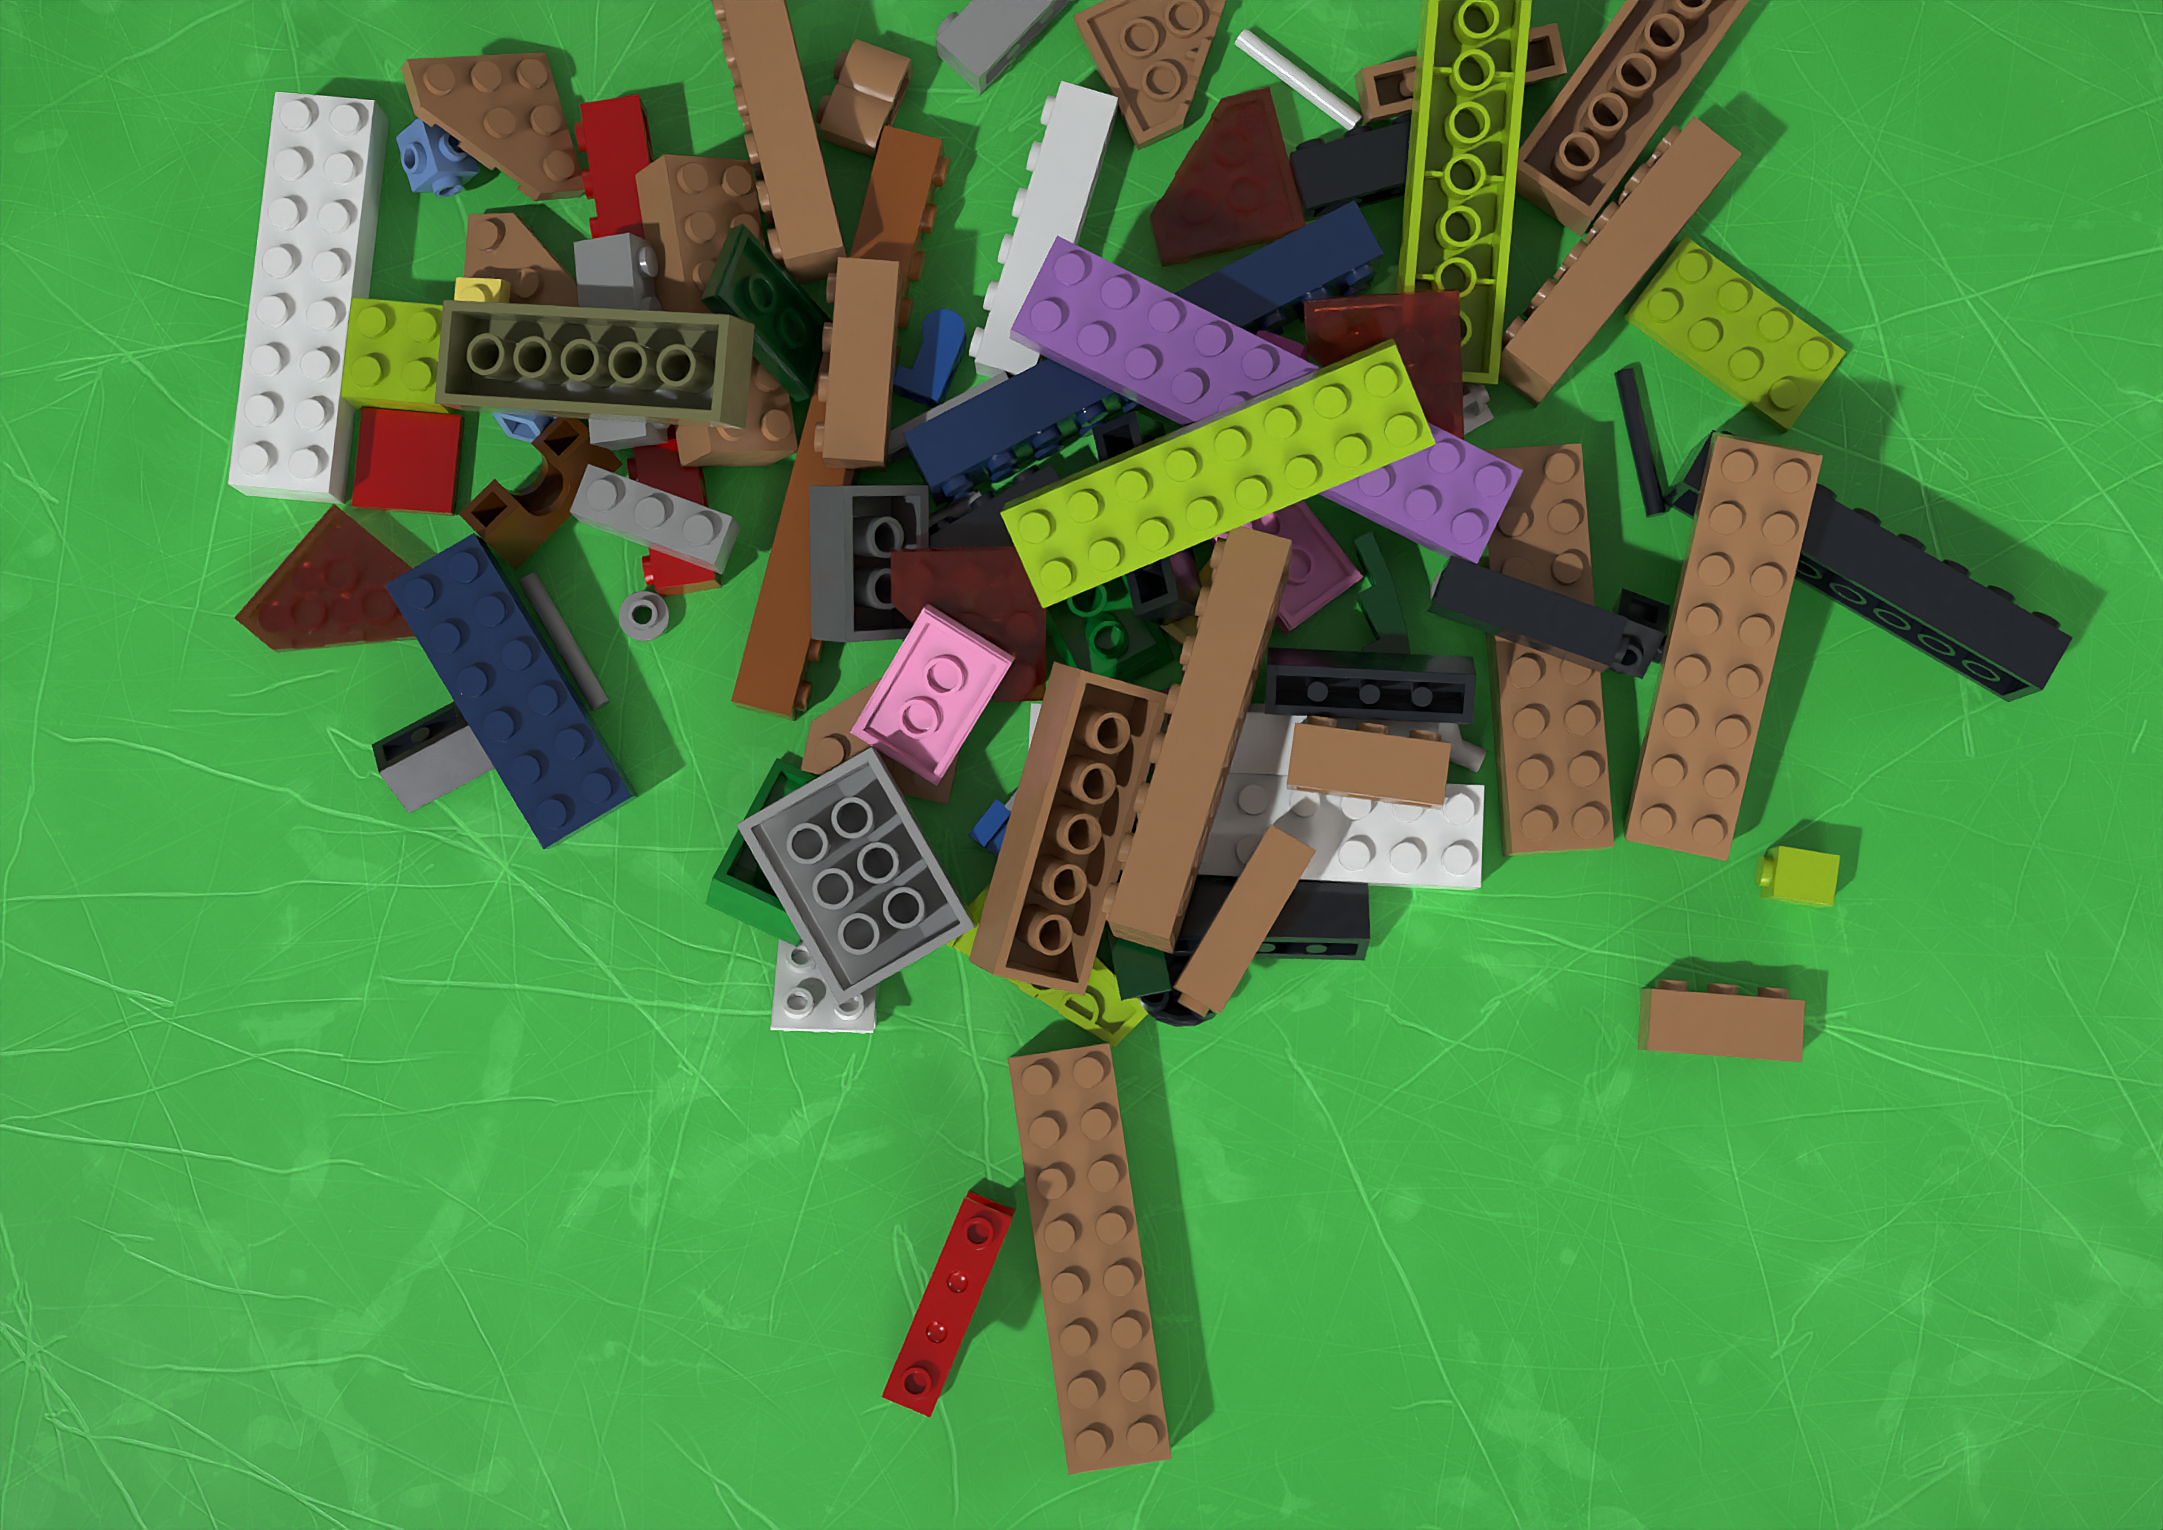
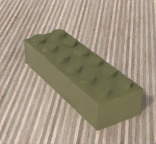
M443 300L435 403L472 412L745 429L755 325L726 314Z

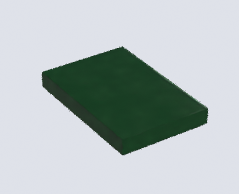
M744 224L730 228L701 301L713 314L731 315L754 324L752 355L797 402L810 398L824 354L822 350L824 323H832V320Z

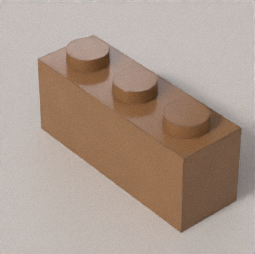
M1307 716L1306 724L1295 722L1287 777L1288 790L1436 810L1442 809L1452 743L1440 742L1441 734L1424 730H1410L1409 738L1388 735L1389 727L1372 723H1358L1357 731L1337 728V720L1319 716Z
M1659 979L1656 980V989H1641L1638 1050L1802 1062L1805 1000L1789 999V989L1758 987V996L1755 997L1738 995V985L1707 983V993L1687 991V981Z

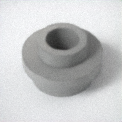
M635 592L628 596L620 607V625L628 636L637 641L655 640L666 631L669 625V608L666 602L653 592ZM642 607H648L652 610V618L646 624H638L635 620L637 610Z

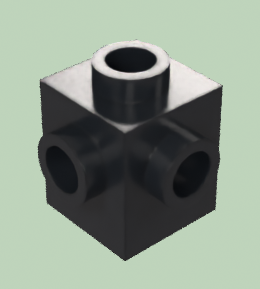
M1622 588L1611 612L1628 618L1623 632L1630 635V641L1621 663L1613 662L1609 668L1610 670L1643 679L1651 662L1657 664L1661 662L1667 637L1666 629L1670 605Z

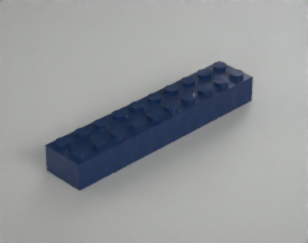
M1354 200L1174 294L1254 335L1257 334L1258 330H1264L1281 336L1284 333L1282 327L1299 319L1301 324H1305L1323 315L1328 310L1326 304L1342 296L1345 301H1350L1367 292L1372 287L1370 282L1373 281L1374 276L1377 274L1376 271L1383 256V251ZM1048 358L903 433L909 455L924 484L928 485V491L936 506L947 502L949 506H953L975 494L973 487L989 479L994 484L1002 482L1020 470L1018 464L1033 456L1038 461L1046 459L1059 452L1064 447L1062 441L1075 434L1080 433L1082 438L1093 435L1092 428L1107 422L1106 418L1124 410L1125 414L1134 410L1139 411L1145 406Z

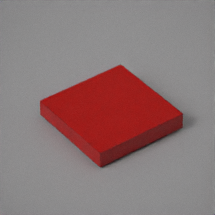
M362 407L352 506L357 509L455 516L465 419L461 415Z

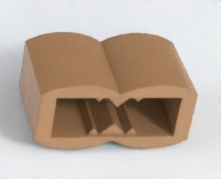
M857 39L853 42L849 52L842 50L834 69V79H837L838 83L831 96L825 94L822 97L816 113V123L820 124L823 140L875 159L884 125L893 127L895 117L909 88L913 75L911 59Z

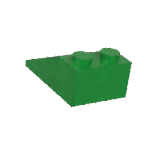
M1018 558L1011 562L1065 665L1130 683L1175 659L1158 624L1135 617L1126 575L1042 608L1021 559Z
M776 758L744 820L818 777L806 771H801V769ZM738 829L712 878L706 905L798 947L801 937Z

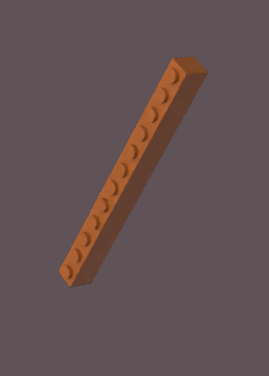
M884 125L849 258L899 261L902 271L899 330V327L907 329L910 322L914 301L907 298L911 281L919 282L923 273L926 252L919 250L924 233L930 235L933 233L938 214V205L932 204L936 186L945 187L951 159L944 157L942 139ZM897 346L895 373L901 354V347ZM824 353L731 699V702L739 708L791 721H796L798 710L806 711L813 688V682L806 681L811 662L819 663L825 640L811 639L809 485H858L861 470L826 468L822 459V453L815 452L814 450L816 422H825L826 403H820L818 400L820 372H829L830 353Z

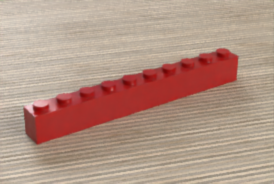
M639 94L581 103L582 121L575 122V134L580 152L587 151L590 169L582 170V179L587 199L595 200L597 216L589 218L592 239L631 233L645 240L635 175L654 162L647 110ZM670 424L667 428L668 443L633 448L634 457L627 458L629 479L709 508L703 467H681L675 426L673 424ZM649 547V555L642 556V567L647 586L654 585L655 590L662 597L722 588L720 575L717 572Z

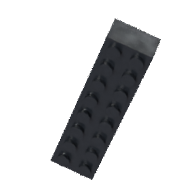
M1712 430L1689 452L1663 497L1665 504L1691 519L1694 518L1713 432H1716L1715 430ZM1721 431V432H1720V433H1722V434L1737 436V435H1735V434H1733V433H1731V432H1728V431ZM1819 483L1816 484L1794 577L1796 580L2007 702L2040 692L2045 688L2073 638L2059 630L2061 625L2057 620L2038 611H2033L2032 613L2014 604L2016 601L2015 597L2006 590L1992 585H1988L1986 588L1969 578L1971 575L1970 571L1961 564L1947 559L1941 562L1926 553V546L1916 538L1906 534H1898L1896 536L1881 527V520L1871 512L1861 508L1851 510L1836 501L1837 495L1832 490Z

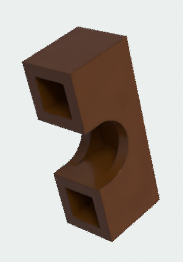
M557 417L531 442L540 452L543 459L541 472L532 484L521 490L514 491L504 488L494 479L459 513L467 524L515 570L572 515L570 509L588 464L615 473L623 465L609 449L590 444L589 428L578 418Z

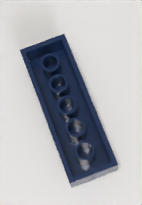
M475 533L467 536L385 585L543 849L554 848L639 797L487 543Z

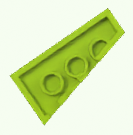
M990 884L967 906L978 926ZM978 926L946 945L951 948L954 947L970 957ZM1097 954L1085 995L1005 978L1018 986L1017 988L1051 1006L1062 1016L1105 1042L1110 1043L1113 1047L1148 1014L1142 1008L1138 998L1121 1001L1115 972Z

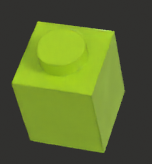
M1785 846L1768 848L1766 856L1759 858L1756 868V885L1762 886L1760 898L1816 908L1833 906L1840 855Z

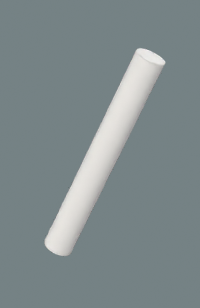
M1247 28L1240 33L1234 43L1238 48L1347 130L1358 126L1363 118L1360 113Z

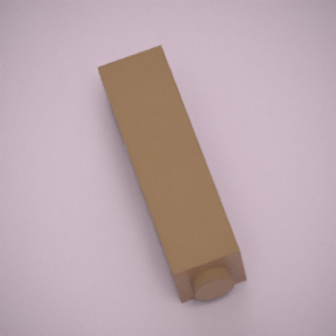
M1272 824L1266 828L1173 988L1182 992L1178 1000L1179 1003L1203 1017L1206 1016L1209 1009L1217 1014H1221L1316 850Z

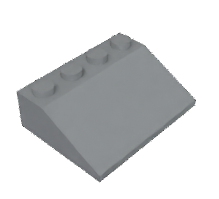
M873 747L736 824L839 1005L978 926L879 751Z

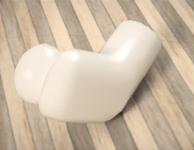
M1440 723V742L1452 743L1449 761L1478 772L1485 757L1486 749L1463 740L1458 724Z

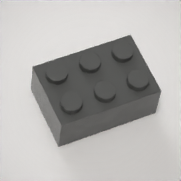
M809 485L811 639L837 642L906 639L921 611L927 603L929 604L928 485Z

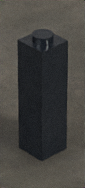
M1450 556L1443 566L1427 611L1600 673L1609 669L1613 662L1621 663L1630 641V635L1623 632L1628 620L1627 617L1454 556Z

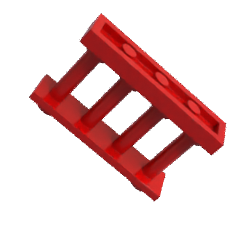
M971 1190L968 1191L961 1203L881 1397L931 1417L1016 1209Z

